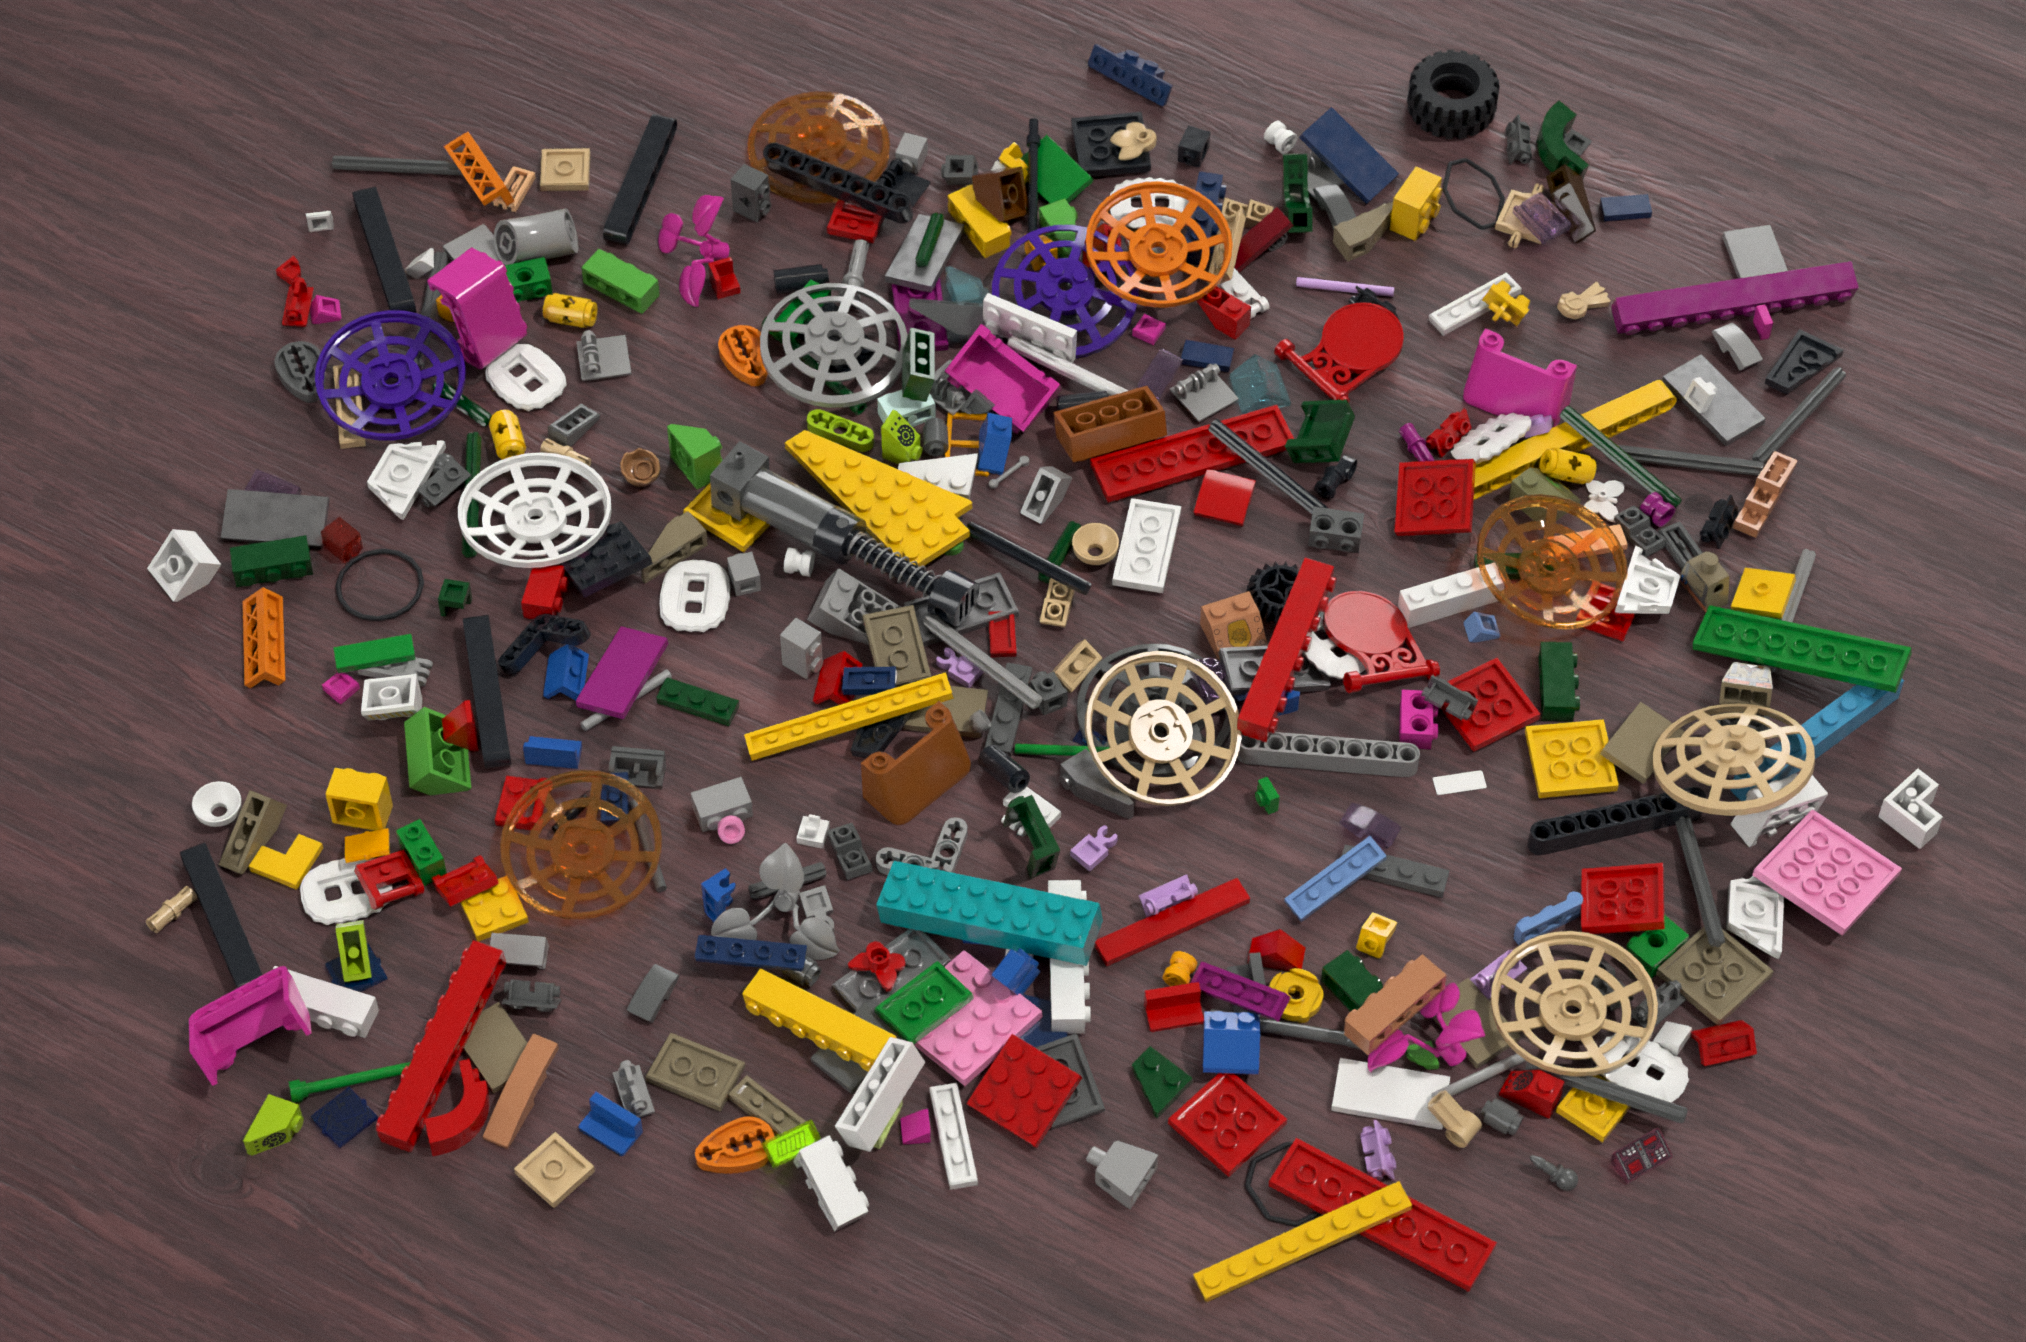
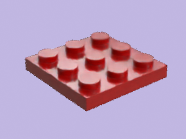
M1457 459L1399 463L1395 534L1397 536L1472 533L1475 460Z
M1498 658L1492 659L1447 681L1450 685L1461 691H1466L1478 699L1475 710L1468 721L1465 719L1460 720L1446 712L1449 703L1445 702L1441 707V710L1473 752L1540 719V712Z
M1663 863L1582 869L1581 895L1583 902L1581 905V929L1583 933L1602 934L1665 929Z
M1011 1034L966 1104L1030 1145L1038 1148L1082 1080V1077L1024 1040Z
M1218 1073L1168 1118V1124L1230 1177L1287 1125V1118L1236 1074Z

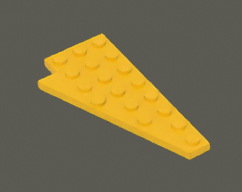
M806 430L785 442V449L845 510L866 521V531L877 543H883L885 548L891 547L893 553L900 552L901 558L907 556L910 562L917 561L918 567L925 566L970 537V530L958 519L972 509V502L969 499Z

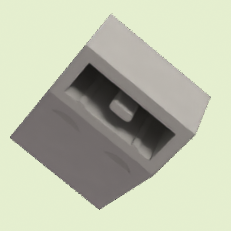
M838 568L825 581L807 620L830 634L869 645L862 619L863 615L900 608L901 606Z

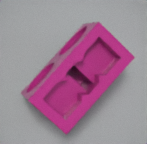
M1402 690L1399 742L1414 744L1418 749H1431L1432 739H1437L1438 724L1433 723V717L1437 718L1438 707L1424 700L1425 697L1421 696L1423 691Z

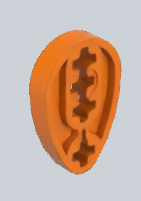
M747 325L733 326L724 331L719 338V356L726 368L739 380L750 386H760L764 384L768 375L760 354L761 332ZM734 337L742 339V346L746 348V354L749 358L742 355V349L738 347V341Z
M738 1118L717 1128L700 1143L695 1150L696 1164L702 1170L725 1174L743 1173L759 1169L771 1160L765 1145L775 1140L774 1133L771 1127L759 1118ZM762 1135L766 1142L761 1143L757 1140V1136ZM749 1139L750 1143H752L751 1148H747L744 1145L745 1140ZM736 1144L739 1147V1151L734 1152L730 1145ZM707 1152L712 1156V1159L708 1161L704 1157V1153Z

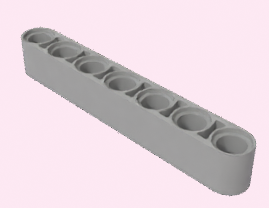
M1275 732V734L1270 733L1267 742L1241 735L1237 758L1242 763L1253 765L1411 777L1418 770L1420 751L1417 746L1411 743Z

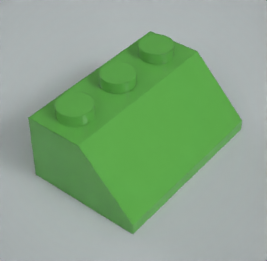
M423 707L404 722L409 788L428 795L469 791L471 789L468 749L444 741L442 718L446 715Z

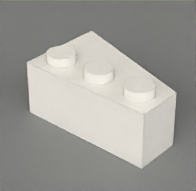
M1794 773L1780 781L1774 780L1769 783V786L1773 792H1776L1792 782L1798 774ZM1812 775L1807 785L1789 801L1763 812L1736 815L1730 825L1750 848L1757 844L1756 840L1758 837L1766 833L1769 836L1776 834V828L1788 822L1791 826L1802 820L1812 809L1817 812L1828 793ZM1757 786L1747 792L1745 801L1763 797Z
M829 1135L799 1150L793 1162L797 1168L802 1166L808 1177L805 1180L809 1189H814L819 1199V1206L834 1231H837L865 1217L868 1213L867 1207H869V1202L863 1191L858 1192L854 1184L856 1177L851 1167H845L841 1159L843 1152L837 1141L833 1142Z

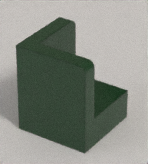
M444 579L438 597L440 615L446 617L449 607L464 609L465 604H471L472 594L469 582Z

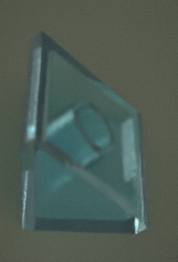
M1254 354L1230 373L1229 377L1235 394L1239 398L1238 403L1242 414L1278 405L1279 408L1291 406V401L1277 364Z

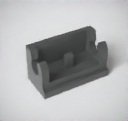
M612 746L608 772H628L629 787L662 790L666 770L665 751Z

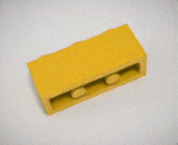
M972 184L948 195V212L957 223L964 224V232L984 258L1010 247V236L1012 233L1009 225L998 221L976 200Z

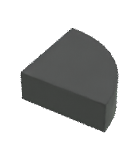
M976 389L960 410L967 414H983L991 410L995 404Z

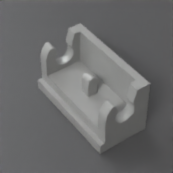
M501 933L491 934L490 946L503 950L507 961L506 964L537 966L539 969L546 968L549 951L546 937Z

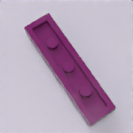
M1201 961L1190 982H1199L1202 993L1279 1022L1291 998L1282 991Z

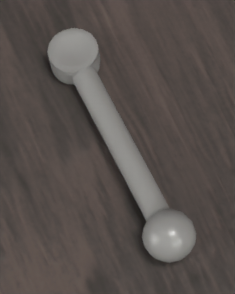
M1021 456L1017 464L997 479L990 480L989 487L992 489L997 488L998 483L1018 468L1028 466L1029 458Z

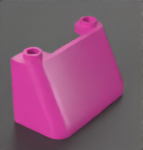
M982 324L945 370V373L949 376L946 380L958 389L962 386L971 394L974 390H979L995 404L992 408L993 411L999 415L1011 417L1012 431L1016 434L1019 431L1025 433L1062 390L1061 385L1051 377L1046 378L1045 373L1039 371L1009 348Z
M1485 329L1480 336L1465 384L1464 400L1468 404L1496 416L1511 413L1529 417L1542 414L1543 417L1551 415L1554 423L1553 427L1557 426L1561 419L1560 414L1562 410L1569 406L1577 365L1565 360H1555L1548 365L1546 370L1501 352L1504 346L1502 336Z

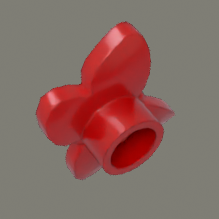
M877 941L869 943L866 952L858 954L848 963V968L851 970H871L872 973H875L880 985L888 992L893 989L897 981V972L906 967L905 958L901 954H890L889 950Z

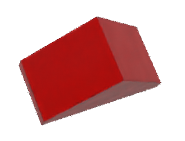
M466 700L442 718L444 741L475 752L479 751L477 729L471 702Z
M1279 929L1252 938L1249 953H1260L1263 967L1290 971V969L1295 968L1302 969L1306 947Z

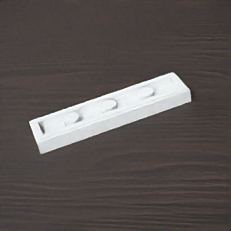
M1506 272L1431 313L1428 320L1444 336L1491 310L1488 308L1489 305L1482 301V299L1493 284L1497 285L1500 281L1504 280L1511 287L1508 294L1512 297L1521 294L1522 288Z
M957 1083L929 1087L949 1188L952 1190L978 1185Z

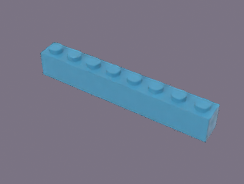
M1901 679L1896 693L1855 685L1803 723L1801 726L1809 734L1814 745L1815 759L1897 700L1904 680ZM1800 734L1787 735L1790 743V755L1805 761L1807 755L1804 739ZM1779 741L1769 749L1781 752L1782 744ZM1765 757L1758 769L1763 773L1771 768L1777 760ZM1786 764L1777 775L1767 780L1769 784L1774 780L1786 779L1790 775L1799 772L1800 769ZM1748 773L1734 775L1733 780L1750 778V775ZM1755 786L1731 789L1730 791L1741 801H1745L1747 792Z

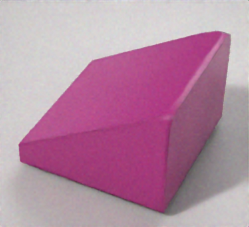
M316 295L310 306L312 324L340 321L342 317L339 300Z
M928 1109L900 1118L903 1145L931 1142Z

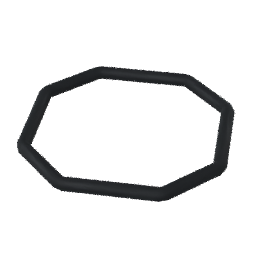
M1468 158L1450 161L1447 164L1442 190L1452 211L1480 230L1495 227L1505 201V197L1495 177ZM1467 163L1491 179L1500 198L1495 222L1481 225L1456 208L1447 190L1452 166Z
M1284 1142L1252 1159L1245 1188L1266 1219L1297 1227L1316 1218L1321 1213L1315 1211L1297 1221L1270 1215L1251 1187L1256 1163L1287 1147H1291L1293 1142Z

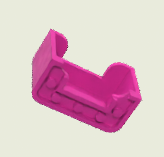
M471 247L429 278L427 282L430 290L434 292L437 289L442 294L441 303L450 308L460 335L457 343L462 351L464 361L478 369H483L527 335V325L521 317V308L515 300L514 288L506 275L507 269L505 265L499 260L492 259L485 252H480Z

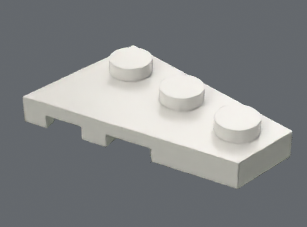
M978 453L899 463L898 470L907 472L912 476L969 499L978 462Z

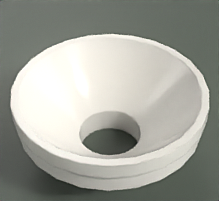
M220 781L211 782L201 787L195 793L192 801V808L197 819L203 824L212 827L229 824L236 819L242 807L241 795L236 787L230 783ZM217 807H225L227 809L223 816L216 817L212 815V811Z

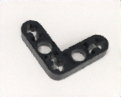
M541 614L535 617L500 656L498 663L505 674L512 675L519 672L546 641L578 646L589 639L591 632L582 620Z

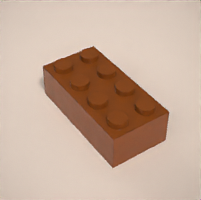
M1148 386L1053 412L1056 437L1073 462L1084 461L1094 456L1108 454L1118 449L1129 448L1139 443L1167 436L1165 410Z

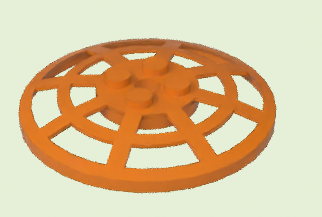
M1152 181L1129 185L1108 196L1091 216L1087 227L1085 245L1090 266L1106 288L1132 303L1148 307L1165 308L1191 303L1211 292L1221 282L1228 270L1233 243L1227 220L1211 200L1183 185ZM1150 193L1171 194L1184 198L1189 202L1183 212L1167 207H1153ZM1141 195L1142 209L1127 214L1119 221L1108 213L1112 207L1121 201ZM1198 206L1210 215L1221 234L1209 238L1206 237L1202 228L1191 218ZM1154 215L1168 216L1177 220L1173 226L1156 223ZM1145 217L1146 225L1139 228L1135 233L1126 227L1133 220ZM1100 220H1103L1112 228L1108 238L1107 252L1093 251L1094 233ZM1185 225L1194 231L1199 239L1198 241L1187 243L1181 233ZM1119 234L1130 241L1129 251H1114L1115 242ZM1224 243V259L1219 273L1215 275L1204 271L1209 260V247ZM1161 247L1164 249V252L1158 254L1153 252L1152 249ZM1202 250V257L1198 268L1186 263L1187 253ZM1096 261H1110L1115 273L1125 283L1120 288L1112 284L1101 273ZM1117 261H1131L1137 271L1129 277L1121 269ZM1179 270L1191 275L1188 279L1176 285L1171 284L1169 277ZM1146 275L1159 277L1162 287L1148 286L1139 282ZM1197 279L1210 283L1201 291L1188 297L1177 299L1174 293L1190 286ZM1136 288L1149 293H1164L1166 300L1144 299L1133 296L1129 292Z

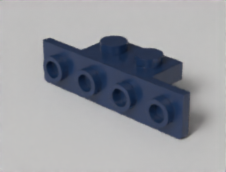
M1094 44L1088 61L1089 67L1160 106L1167 104L1173 85L1162 80L1165 71L1158 68L1157 63L1140 58L1139 54L1132 50L1115 54L1098 44Z
M698 935L695 960L699 962L803 971L807 945Z

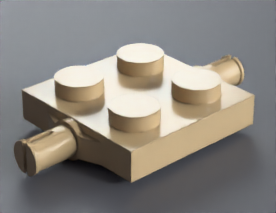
M1539 183L1535 184L1532 193L1511 190L1496 222L1495 230L1512 235L1508 242L1511 248L1512 246L1517 248L1521 238L1541 244L1557 207L1555 203L1540 197L1544 191L1542 184L1540 187Z

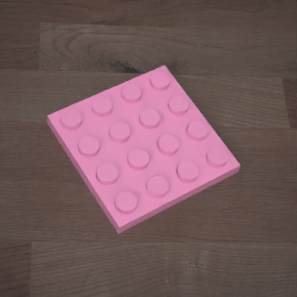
M1812 809L1754 869L1753 876L1843 936L1899 876L1902 868Z
M963 950L945 968L973 993L974 999L919 1040L914 1046L966 1086L996 1059L1011 1034L1020 1038L1043 1015L1038 1007L1021 994H1015L991 975L992 971Z

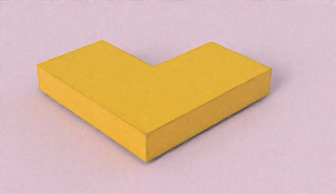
M298 834L286 855L262 845L250 863L249 870L297 890L323 850V844Z

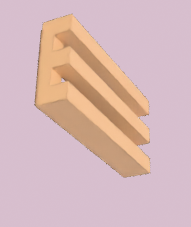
M513 166L504 184L509 190L517 174H520L510 191L515 202L506 206L499 196L493 200L494 206L499 207V205H502L504 209L511 207V211L516 212L536 178L535 172Z

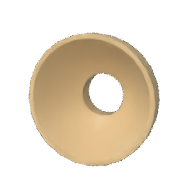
M1090 523L1080 527L1074 533L1072 546L1076 557L1082 562L1090 565H1101L1115 557L1119 548V539L1111 527L1101 523ZM1095 547L1101 549L1103 553L1099 556H1092L1088 553V550Z

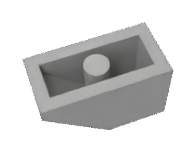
M1052 466L1040 467L1020 513L1043 524L1063 500L1073 477Z

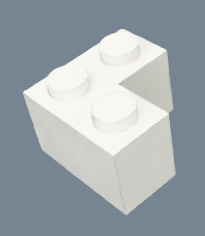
M1917 769L1884 799L1878 817L1921 849L1937 834L1943 818L1942 815L1929 806L1934 800L1939 784Z

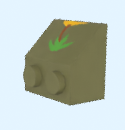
M1537 468L1527 469L1512 480L1509 500L1544 530L1581 503V500L1557 479L1547 477L1546 474Z

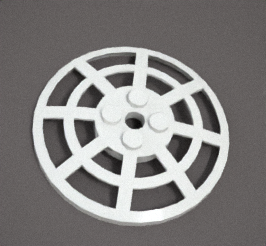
M526 453L500 460L488 466L469 482L461 495L458 505V521L467 543L487 559L499 564L521 568L546 567L577 557L600 539L611 517V496L602 477L594 469L579 460L553 453ZM541 465L561 468L556 480L546 478L525 480L520 469L527 466ZM511 472L515 483L502 488L492 498L479 492L481 487L491 479L502 473ZM570 472H575L587 479L596 487L598 492L584 499L577 489L566 484ZM529 487L551 488L549 493H530L528 490ZM518 491L520 496L514 499L508 506L500 503L507 495ZM563 491L570 495L576 503L565 507L558 498L560 492ZM472 499L485 505L482 515L483 527L468 528L467 511ZM602 500L604 504L602 524L599 529L587 528L589 521L588 507ZM493 510L505 515L506 524L490 525ZM581 511L582 518L579 527L566 525L568 515ZM533 516H539V517H541V518L536 519V520L530 519V518L533 517ZM510 533L516 540L511 546H508L495 535ZM560 533L572 535L568 540L555 547L551 541ZM471 536H487L495 546L505 552L502 555L490 552L480 546ZM581 536L591 537L575 549L559 555V551L571 546ZM526 543H541L544 550L538 551L521 549ZM515 555L526 557L547 555L549 557L535 560L512 559Z

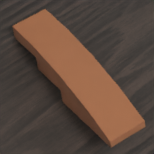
M1776 451L1773 452L1757 477L1755 486L1746 498L1744 507L1734 522L1733 529L1752 537H1757L1783 492L1798 460Z
M536 1034L531 1036L495 1106L483 1134L484 1140L509 1149L534 1106V1097L547 1077L546 1070L559 1049L558 1043Z

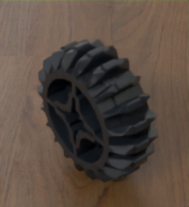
M1275 561L1272 567L1265 564L1263 570L1257 568L1255 575H1251L1246 592H1250L1261 618L1265 617L1266 624L1272 620L1277 625L1299 572L1296 564L1290 567L1286 561L1283 565H1278Z

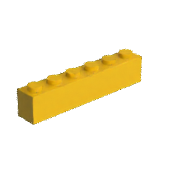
M761 968L742 993L746 1008L756 1016L761 1014L767 1017L774 1025L778 1027L783 1025L791 1029L800 1038L807 1037L821 1049L826 1050L828 1048L836 1052L843 1060H852L858 1063L867 1072L873 1066L889 1038L897 1039L895 1035Z

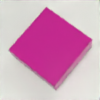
M1765 305L1756 306L1753 323L1760 340L1769 339L1773 321Z
M1144 314L1132 330V336L1154 345L1166 329V323Z
M337 672L322 684L323 691L339 704L345 702L360 689L359 683L345 672Z

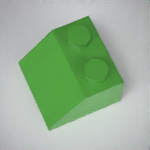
M675 424L668 425L667 432L671 459L697 490L709 484L710 474L723 461L720 454L722 445L716 436L712 437L707 429Z

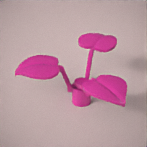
M701 196L694 206L692 220L696 224L694 229L699 236H704L708 240L699 242L680 236L683 221L679 215L669 213L663 218L662 228L659 231L658 245L663 253L670 254L673 252L678 240L700 246V253L705 259L695 260L691 266L684 267L679 280L681 296L688 304L694 307H699V297L705 281V268L702 264L725 259L729 255V245L720 242L719 239H715L708 234L724 199L720 196Z
M1453 982L1449 983L1441 993L1420 1010V1013L1425 1018H1431L1436 1015L1443 1029L1435 1041L1436 1048L1409 1034L1403 1036L1402 1031L1397 1030L1369 1054L1368 1069L1372 1072L1378 1067L1388 1065L1399 1059L1406 1052L1409 1045L1408 1041L1433 1053L1436 1058L1442 1056L1449 1066H1456L1465 1059L1467 1054L1460 1043L1485 1037L1479 1014L1475 1010H1466L1454 1016L1449 1022V1026H1446L1442 1013L1452 1010L1460 997L1458 986Z

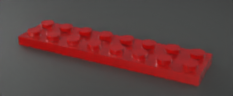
M1278 405L1221 421L1264 457L1286 451L1285 444L1287 439H1294ZM1210 424L1091 458L1090 466L1109 503L1204 475L1207 469L1218 471L1247 461L1209 432Z
M1296 1138L1270 1178L1268 1186L1325 1215L1388 1185ZM1409 1196L1408 1198L1412 1204L1411 1210L1359 1233L1468 1292L1472 1289L1497 1242Z

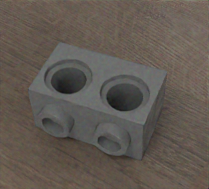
M1314 507L1308 546L1359 553L1364 513Z

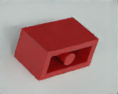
M551 565L532 568L521 602L524 618L534 619L541 614L556 615V613L561 612L563 605L561 597L563 592H567L569 586V577L565 576L564 566Z

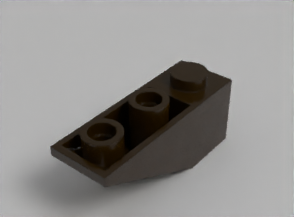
M1563 165L1547 175L1546 180L1550 195L1574 242L1579 243L1595 233L1596 228L1582 176L1567 165Z

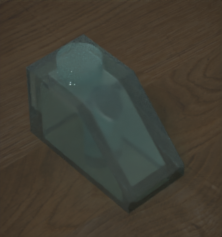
M951 266L945 267V283L952 301L983 303L989 290L983 287L979 278Z

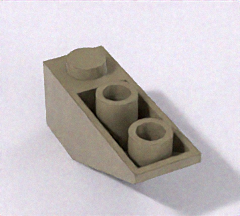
M1393 201L1388 204H1382L1374 210L1362 213L1358 217L1343 221L1334 226L1333 243L1348 262L1369 253L1389 228Z

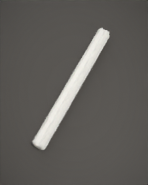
M1012 335L1007 342V346L1016 353L1095 391H1107L1108 395L1128 391L1015 335Z

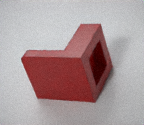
M731 257L708 263L710 283L718 300L741 293L739 282L734 274Z

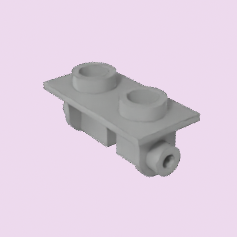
M629 1060L622 1061L619 1071L613 1072V1077L624 1109L637 1117L655 1113L640 1066H635Z

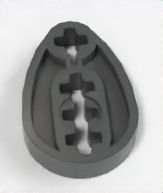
M292 342L283 346L275 356L274 362L277 375L286 389L295 397L307 403L316 402L319 400L315 384V370L321 352L315 345L309 342ZM293 353L299 355L305 374L299 372ZM324 374V388H325V380H326V375H325V374ZM307 384L313 390L312 392L307 390Z

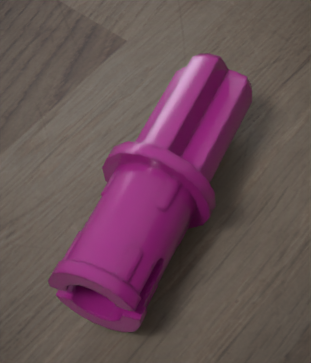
M1412 423L1403 425L1399 433L1407 443L1408 451L1415 455L1418 462L1434 461L1426 447L1425 439L1420 437Z

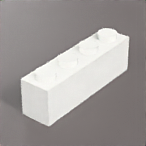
M1491 563L1400 590L1398 608L1406 619L1407 627L1411 628L1501 601L1505 581L1497 565Z
M288 970L308 1009L310 1021L316 1022L319 1026L326 1029L332 1027L341 1030L348 1036L355 1037L357 1035L366 1038L379 1012L376 997Z
M890 1037L835 1127L848 1146L871 1152L925 1063L912 1042Z

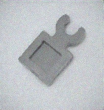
M825 885L799 893L806 918H820L827 922L834 932V922L827 916L833 913V908Z

